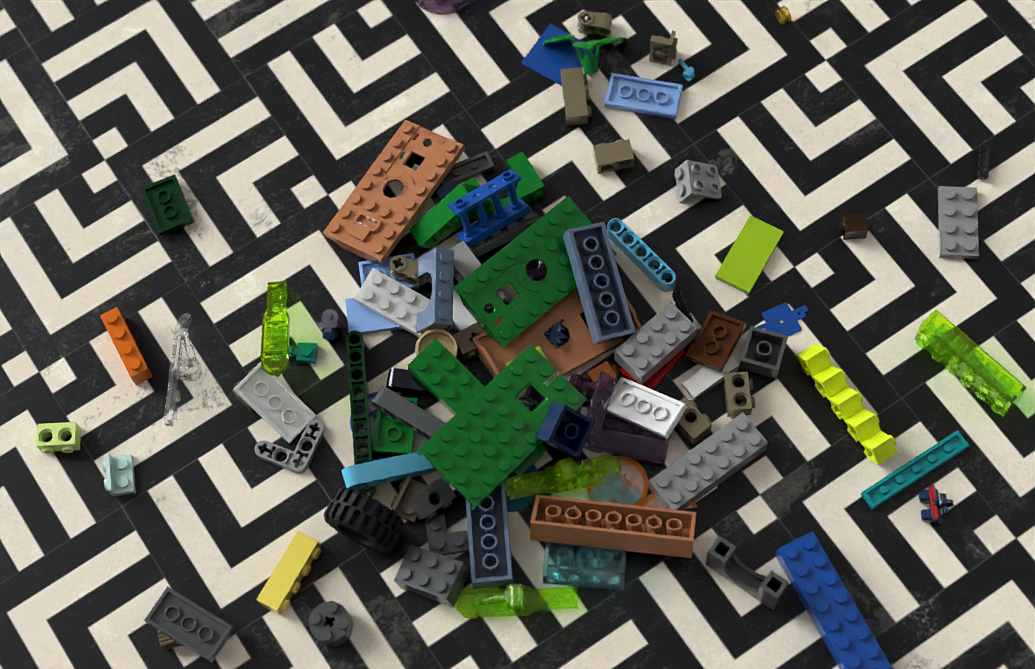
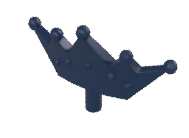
M563 319L552 325L551 332H544V335L550 336L549 341L556 348H559L557 344L563 343L560 340L569 339V337H566L561 332L565 331V328L561 327Z

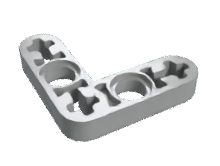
M311 420L307 424L295 451L263 440L255 445V453L261 460L294 473H304L308 469L325 432L324 426L319 420ZM316 426H318L320 431H315L313 437L316 440H313L311 438L313 434L311 428H316ZM306 442H310L313 445L309 451L302 450V446ZM265 446H266V448L268 449V451H269V452H272L273 454H272V456H271L270 453H268V452H264V453L262 454L261 451H260V449H261V448L264 449ZM279 453H286L287 457L284 461L279 462L276 460ZM301 458H302V463H303L304 465H303V466L299 465L298 468H297L295 462H300V460H301Z

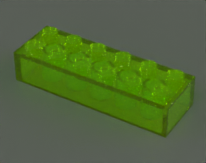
M937 309L920 324L915 336L918 346L931 353L935 361L941 362L946 366V370L950 374H955L965 387H970L980 400L986 401L996 414L1004 417L1020 401L1027 387Z

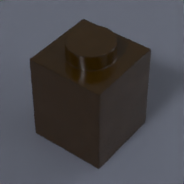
M866 213L843 215L842 221L838 224L839 233H842L843 240L866 238L868 233Z

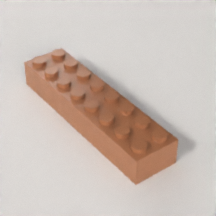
M536 495L530 522V540L692 558L696 512Z

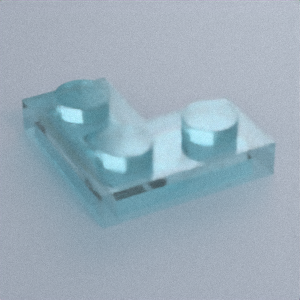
M614 468L586 495L590 501L608 502L614 496L621 504L634 505L642 497Z

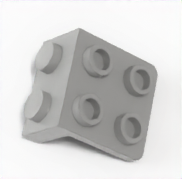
M686 160L675 169L679 203L686 204L695 196L716 200L722 197L716 165Z

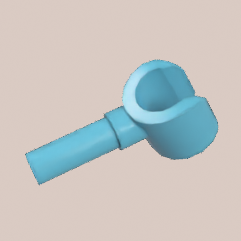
M681 58L678 59V63L685 70L683 77L687 81H691L695 77L694 68L688 67Z

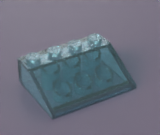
M546 542L543 562V584L624 590L626 551Z

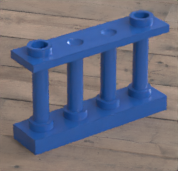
M509 169L448 205V208L454 214L460 216L464 230L457 234L460 242L464 241L470 248L531 212L529 206L517 197L514 184L522 180L517 173ZM507 189L511 203L502 207L498 193ZM492 198L495 212L486 216L482 202ZM476 207L480 221L471 226L467 211Z

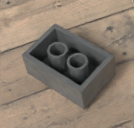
M410 544L394 582L401 589L454 607L470 570L463 562Z

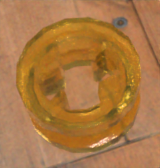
M782 6L781 10H775L776 17L781 24L791 20L790 12L786 6Z

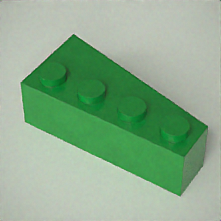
M461 182L410 228L420 247L431 249L463 226L460 216L454 214L448 208V205L477 189L478 186ZM489 199L482 202L484 210L492 206ZM476 207L467 211L469 221L478 215Z

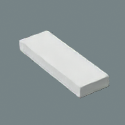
M731 354L722 372L704 367L684 381L682 386L695 400L724 378V373H732L739 368L740 364Z

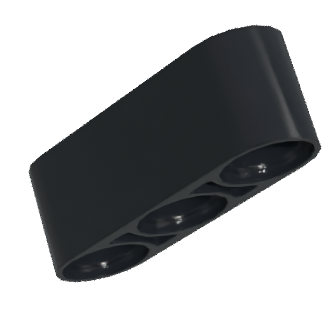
M389 369L386 383L388 389L396 393L436 398L409 370Z

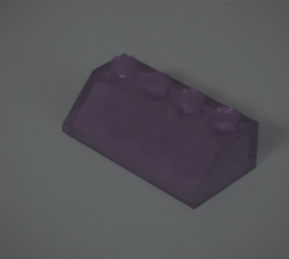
M595 413L593 418L595 424L589 434L587 449L596 453H610L617 457H630L633 460H646L653 464H665L671 434L666 439L611 414Z

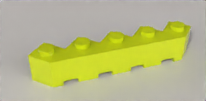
M815 343L797 354L807 376L811 375L814 379L816 389L823 398H828L832 405L831 409L839 420L843 419L847 424V431L856 442L860 441L861 445L864 446V454L868 459L880 465L898 453L895 447V439L881 431L878 424L880 422L878 416L864 408L862 403L863 397L860 392L848 387L845 380L847 378L845 372L831 364L829 359L830 353L826 347Z

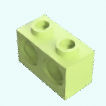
M76 422L37 424L36 446L42 453L53 454L54 451L72 453L74 450H80L81 427ZM72 435L69 441H65L67 436ZM53 436L51 441L46 442L48 437Z

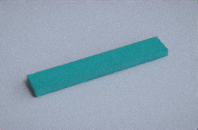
M957 430L861 492L860 495L869 507L874 510L968 449L970 445Z

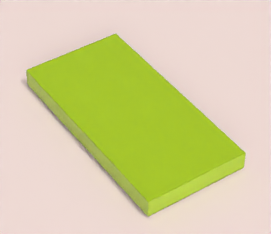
M750 215L716 273L715 278L749 295L782 238L784 231Z

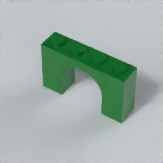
M521 152L507 159L508 170L512 169L522 179L517 182V197L526 204L542 198L545 194V186L525 154ZM475 177L463 182L480 187ZM510 197L500 199L502 207L511 203ZM489 198L492 206L485 210L486 216L495 212L492 198ZM478 215L475 217L477 222L480 221Z

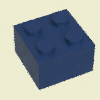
M552 402L536 438L567 455L579 458L595 421L565 404Z

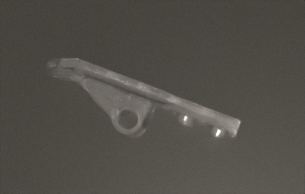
M184 313L180 317L174 331L164 414L166 426H173L174 420L178 419L176 402H180L181 391L178 390L179 380L196 381L202 376L201 364L196 359L193 346L188 337V330L192 322L191 315L188 313ZM191 367L198 368L195 372L188 371Z

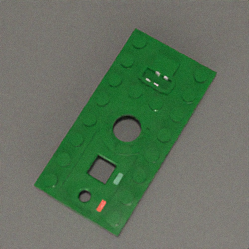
M569 196L453 288L460 296L465 308L484 331L495 339L502 348L577 288L563 234L568 229L591 225L592 223ZM612 248L614 256L617 255V253ZM539 260L544 263L547 268L546 277L541 281L531 280L526 274L528 262ZM507 283L519 294L508 305L496 293ZM486 305L493 307L492 313L485 312L484 308Z

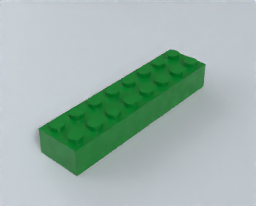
M436 338L408 364V370L453 415L458 413L485 387ZM542 444L512 474L519 480L546 453L547 448Z

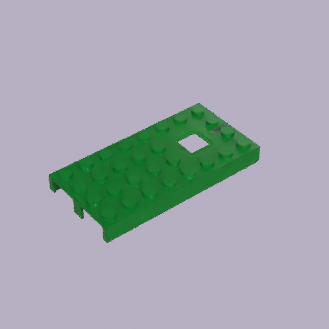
M530 344L418 449L417 454L419 456L423 455L443 475L442 479L448 485L451 483L471 503V509L474 510L544 443L537 439L536 436L552 402L565 404L577 411L587 399ZM530 385L545 398L533 411H530L517 398Z

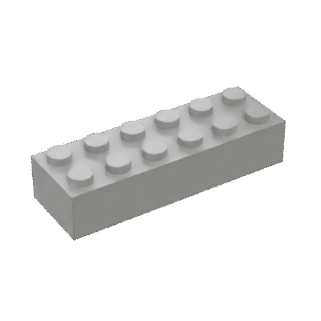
M741 413L650 479L648 488L665 509L683 511L767 449L768 442L747 416Z

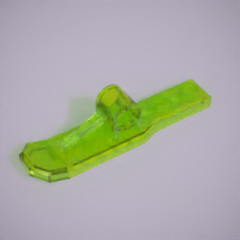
M287 281L268 282L267 310L262 318L261 367L270 376L282 375L289 367L290 317L287 312Z
M610 454L575 462L572 458H566L544 471L506 478L504 484L509 499L544 492L558 494L615 481L621 471V466L618 458Z
M512 584L502 588L463 589L456 601V610L465 618L529 615L538 610L578 608L577 586L534 589L522 584Z

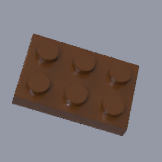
M711 310L689 348L686 360L722 372L746 328V322Z

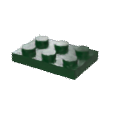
M175 174L141 187L159 236L195 223Z

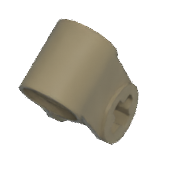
M583 11L578 15L579 23L577 29L581 34L602 37L610 35L612 16L610 14Z
M399 255L394 256L390 260V271L394 278L420 286L423 278L418 277V261H413Z

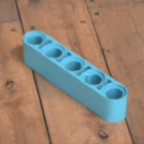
M617 218L611 219L607 224L609 239L663 292L672 291L676 284V274L622 220ZM618 228L619 231H618V232H614V231H612V229ZM625 241H631V242H633V243H632V244H625L624 242H625ZM643 253L645 256L639 257L637 254ZM657 266L658 269L652 270L650 267ZM670 279L671 282L666 283L663 280Z
M417 452L348 466L342 469V475L346 488L356 490L406 479L408 475L416 477L429 474L437 469L423 455L419 456Z

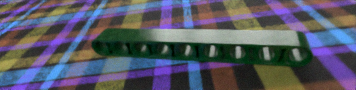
M354 330L350 331L346 336L354 464L357 465L374 461V454L372 451L373 440L366 346L362 334ZM354 340H360L358 344H351ZM354 358H361L359 362H353ZM362 375L360 380H354L355 376ZM358 393H364L361 398L355 397ZM359 411H365L363 416H356ZM361 429L367 430L366 433L362 435H359L358 431ZM361 448H368L365 453H359ZM376 485L371 486L366 491L361 490L362 488L357 489L371 498L376 493Z

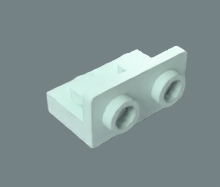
M105 454V461H103V469L107 476V479H104L105 490L112 497L136 493L132 454L114 457L110 454Z

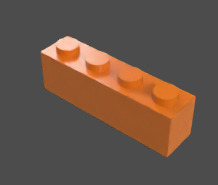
M118 307L100 315L135 385L152 378L153 375Z

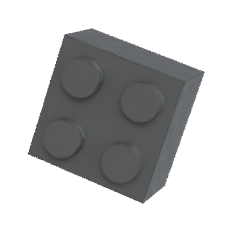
M750 326L739 369L777 379L788 335Z

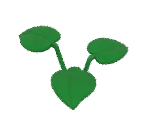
M559 35L547 39L543 45L545 46L549 42H572V46H574L580 59V64H583L584 74H592L598 72L597 61H599L600 47L619 40L627 43V38L607 37L601 40L576 43L574 40L575 35ZM597 45L594 57V54H590V51ZM579 48L585 49L587 52V55H583L584 59L579 51Z

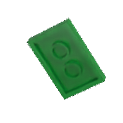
M403 397L418 406V398ZM378 409L372 451L373 453L393 455L412 453L415 431Z

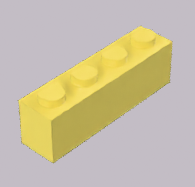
M300 531L296 532L256 599L260 605L278 615H281L283 611L285 612L291 602L290 598L298 592L302 578L306 577L311 570L310 565L312 561L316 560L321 553L319 541Z

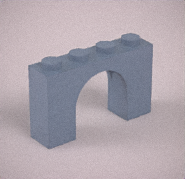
M436 247L418 258V277L432 279V295L427 308L417 314V333H424L434 328L444 330L453 325L454 250Z

